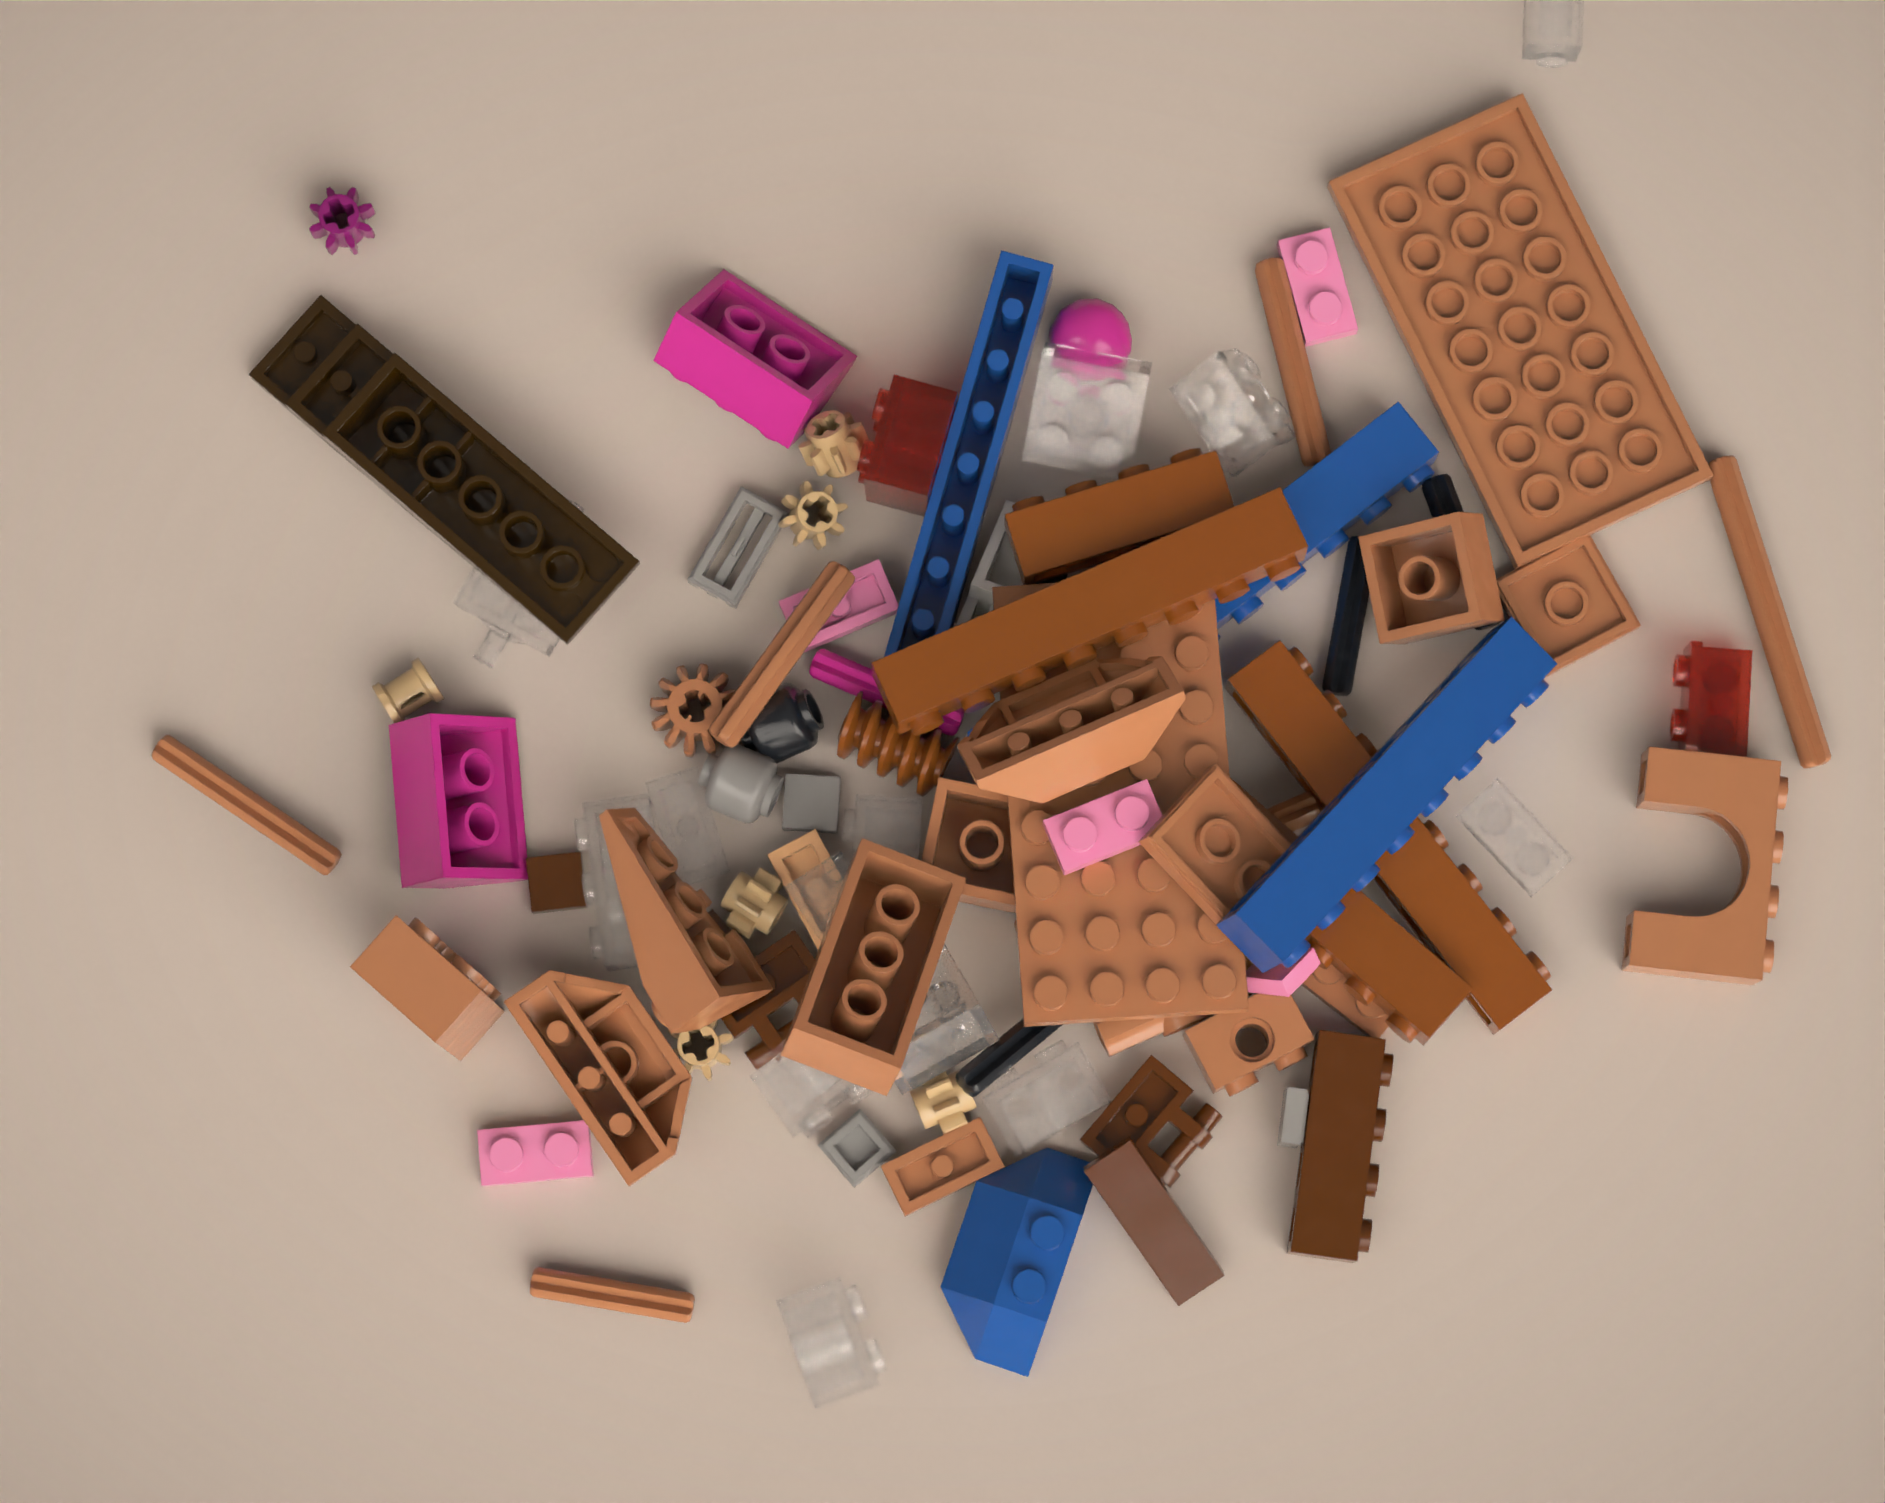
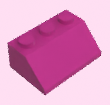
M723 269L675 313L653 361L670 371L672 376L679 381L688 383L714 400L723 410L734 413L757 428L766 438L776 441L789 449L804 434L803 430L807 427L809 421L822 411L854 364L857 356Z
M428 713L390 724L389 736L402 888L447 889L528 880L516 718Z

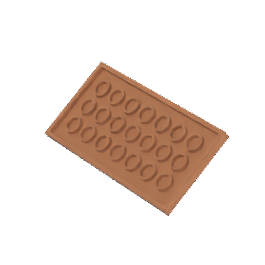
M1523 93L1328 182L1327 188L1514 569L1711 480L1714 475Z
M1055 583L992 587L993 610ZM1215 599L1197 606L1199 613L1182 623L1169 625L1167 620L1148 627V635L1131 645L1118 647L1117 643L1113 642L1096 650L1098 656L1095 659L1134 658L1147 660L1149 657L1163 656L1184 690L1185 701L1146 759L1043 804L1007 795L1024 1027L1248 1012L1249 1010L1245 955L1142 845L1063 875L1043 827V820L1145 779L1148 780L1163 816L1209 766L1216 763L1230 778ZM1062 664L1045 672L1047 678L1044 681L1071 669H1067L1066 665ZM1014 686L999 692L1000 700L1020 691H1016Z

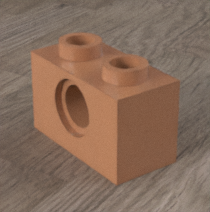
M1255 994L1248 998V1012L1216 1014L1184 1031L1182 1036L1213 1094L1225 1088L1229 1097L1258 1083L1255 1072L1274 1063L1278 1071H1282L1308 1057L1304 1047L1311 1044L1315 1038L1292 995L1285 997ZM1243 1028H1255L1263 1034L1266 1040L1264 1053L1256 1057H1249L1238 1050L1235 1038L1237 1032Z

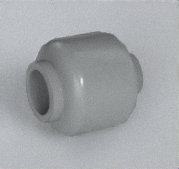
M738 744L734 748L725 747L719 757L710 753L701 770L698 784L707 787L705 792L707 807L750 824L755 822L760 815L769 817L780 794L784 777L777 775L778 768L774 759Z

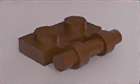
M795 930L755 956L773 990L721 1018L735 1039L751 1028H755L762 1041L746 1051L745 1054L756 1070H759L773 1059H776L779 1063L785 1058L780 1056L793 1020L776 1030L768 1017L793 999L799 1005L815 960Z
M1151 1055L1079 1141L1099 1157L1130 1136L1163 1185L1171 1188L1181 1176L1178 1172L1179 1168L1197 1147L1201 1150L1204 1149L1213 1138L1210 1134L1211 1130L1223 1116L1211 1105L1205 1103L1193 1118L1190 1117L1180 1107L1194 1090ZM1169 1122L1180 1134L1165 1152L1159 1156L1148 1145L1166 1123Z

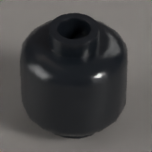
M790 683L780 685L743 736L742 742L744 746L771 757L776 763L814 747L818 741V730L824 728V722L813 695L809 690L804 689L800 691Z

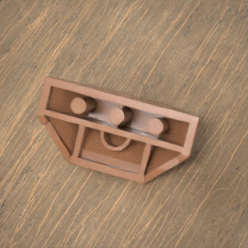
M1153 656L1147 660L1134 658L1094 659L1080 667L1071 669L1029 689L993 703L975 724L969 737H964L957 747L979 789L1043 804L1146 759L1186 697L1184 690L1163 656Z
M549 970L504 1001L629 1187L676 1155L692 1076L629 985Z

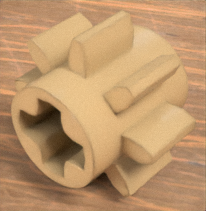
M830 410L819 413L809 421L807 427L803 430L808 441L798 445L806 465H814L818 476L826 474L832 478H841L855 472L862 461L866 459L861 448L870 444V440L862 422L855 423L850 412H846L843 415L839 411Z
M804 481L800 485V500L793 495H786L781 500V503L790 509V512L778 525L782 528H791L796 535L793 539V546H798L805 539H813L816 549L821 550L826 546L824 532L827 531L835 536H839L844 532V527L836 522L837 515L848 508L845 503H835L834 499L830 496L833 491V485L829 484L822 491H813L810 482ZM812 504L820 509L817 516L820 521L814 526L806 523L808 518L806 509Z
M761 867L754 878L741 871L732 882L720 904L721 907L731 912L726 920L727 926L732 929L734 928L748 939L755 928L768 935L780 919L789 902L787 898L778 893L783 886V881Z
M718 1020L699 1030L671 1034L668 1030L669 1034L678 1040L677 1049L673 1050L679 1058L685 1061L684 1066L690 1075L693 1069L702 1070L703 1075L708 1081H711L713 1076L711 1067L717 1062L728 1066L731 1064L730 1059L722 1054V1045L729 1044L734 1038L732 1034L728 1033L717 1036L714 1030L718 1025ZM696 1033H701L706 1041L714 1040L715 1045L707 1049L708 1058L703 1061H699L694 1053L685 1054V1048L693 1045L692 1036Z
M939 1064L918 1073L922 1086L909 1092L925 1129L939 1124L944 1135L968 1124L964 1113L977 1107L973 1097L968 1096L956 1082L955 1076L960 1070L947 1075L943 1064Z

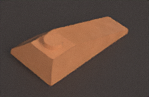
M635 807L606 809L601 813L599 818L642 984L652 1001V1010L659 1022L667 1027L671 1034L699 1030L772 991V985L745 941L734 928L725 934L706 911V908L711 905L712 901L701 888L696 891L678 877L675 873L678 869L677 858Z

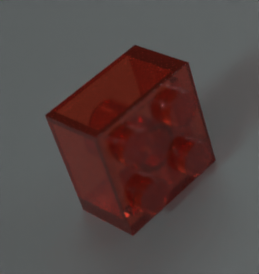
M895 374L893 375L889 390L879 389L872 413V420H875L873 431L877 432L875 441L865 439L857 465V471L860 472L858 483H862L865 486L866 501L925 516L957 405V391Z

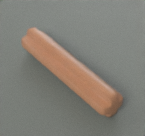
M542 1267L534 1269L530 1282V1294L533 1297L683 1323L690 1322L695 1303L694 1295L688 1292Z

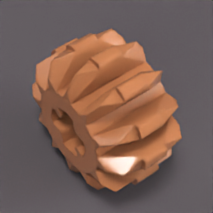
M699 664L696 679H690L687 669L684 665L676 668L680 684L675 686L666 678H661L658 682L661 690L669 698L654 697L650 699L651 709L665 713L656 717L651 722L654 731L671 729L664 739V744L669 749L677 746L685 738L683 747L686 757L694 756L697 742L703 741L708 755L710 753L716 754V746L712 739L713 736L709 733V727L736 689L722 692L729 681L728 675L724 672L717 674L709 683V668L707 664ZM693 699H699L702 706L706 702L711 704V706L704 709L705 719L700 722H694L691 715L687 719L682 717L683 714L689 711L688 702Z

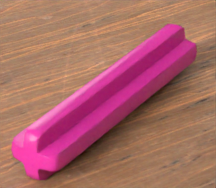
M819 649L809 668L812 678L855 696L860 691H863L862 699L874 703L877 699L883 701L872 676V669L826 649ZM883 701L882 707L885 708V709H887V707H886V705H885V703H884V701ZM963 708L942 716L944 723L938 727L942 729V733L954 736L958 732L964 718Z

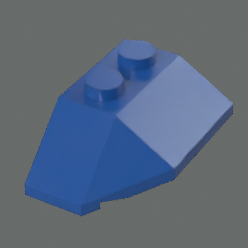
M1044 1148L976 1181L940 1286L976 1360L1026 1377L1029 1376L1093 1186L1084 1172V1166L1090 1162L1050 1148Z

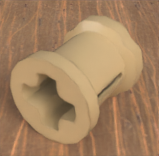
M419 658L411 662V669L387 684L383 685L378 682L372 686L394 723L404 721L406 716L432 700L439 703L445 699Z

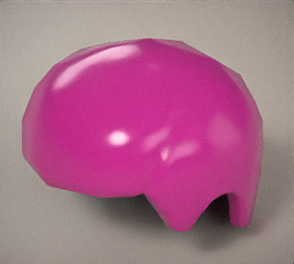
M1098 298L1078 299L1062 308L1049 329L1048 337L1055 361L1061 369L1079 380L1105 379L1118 372L1131 353L1132 337L1129 323L1123 313L1113 304Z

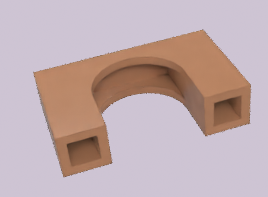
M1648 747L1641 754L1636 808L1697 815L1716 823L1729 835L1736 846L1740 859L1741 875L1738 888L1732 900L1723 910L1717 913L1693 917L1637 910L1631 912L1626 916L1621 971L1755 985L1763 980V972H1771L1774 960V941L1766 939L1768 918L1776 917L1779 903L1778 885H1771L1772 864L1780 863L1784 845L1783 831L1775 830L1777 809L1784 810L1788 796V777L1780 776L1781 761L1659 747Z

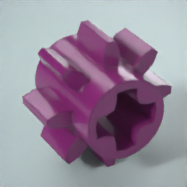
M328 187L326 188L328 198L321 205L310 204L309 206L313 215L319 218L320 221L313 224L309 231L314 239L328 236L326 249L329 254L333 255L338 247H349L350 251L356 255L358 254L357 244L363 237H375L373 229L365 223L366 219L376 214L371 203L357 206L359 194L354 187H351L346 195L335 194L334 190ZM341 213H346L349 226L344 229H339L336 216Z

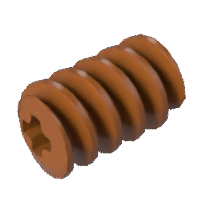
M860 691L853 700L839 731L838 757L845 759L857 748L858 767L864 769L875 758H878L877 775L879 777H886L897 767V785L903 788L916 776V793L924 797L937 786L938 778L943 777L960 738L956 737L944 748L941 746L942 729L938 727L926 738L921 737V735H913L912 730L899 735L891 716L886 720L881 718L883 701L877 699L867 710L861 708L863 691Z

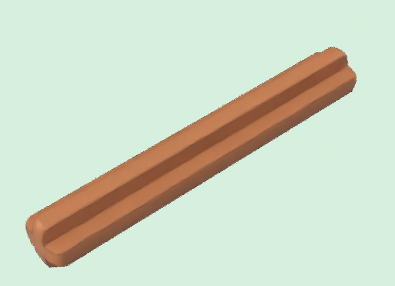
M1280 257L1269 258L1256 263L1255 274L1301 460L1304 466H1315L1331 453L1285 264Z
M831 561L822 570L710 725L709 733L719 743L730 748L738 745L854 584L855 576L848 568L835 561Z
M165 735L155 746L151 755L153 760L322 875H328L338 864L342 855L340 850L171 735Z

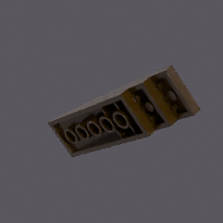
M322 295L316 299L249 373L254 382L567 645L641 564L638 559L398 354L388 350L358 323L352 322Z

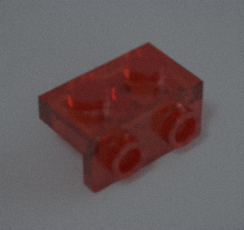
M1690 641L1683 649V655L1676 654L1673 665V687H1681L1680 709L1673 708L1671 713L1670 741L1678 742V750L1747 757L1753 650L1703 647L1702 641Z

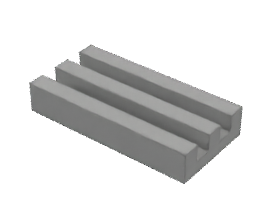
M740 487L688 577V583L697 588L700 587L707 591V594L720 598L727 605L736 609L782 529L778 523L787 517L789 513L751 491ZM748 503L755 508L712 581L705 577ZM765 514H768L772 519L732 589L725 588V583Z

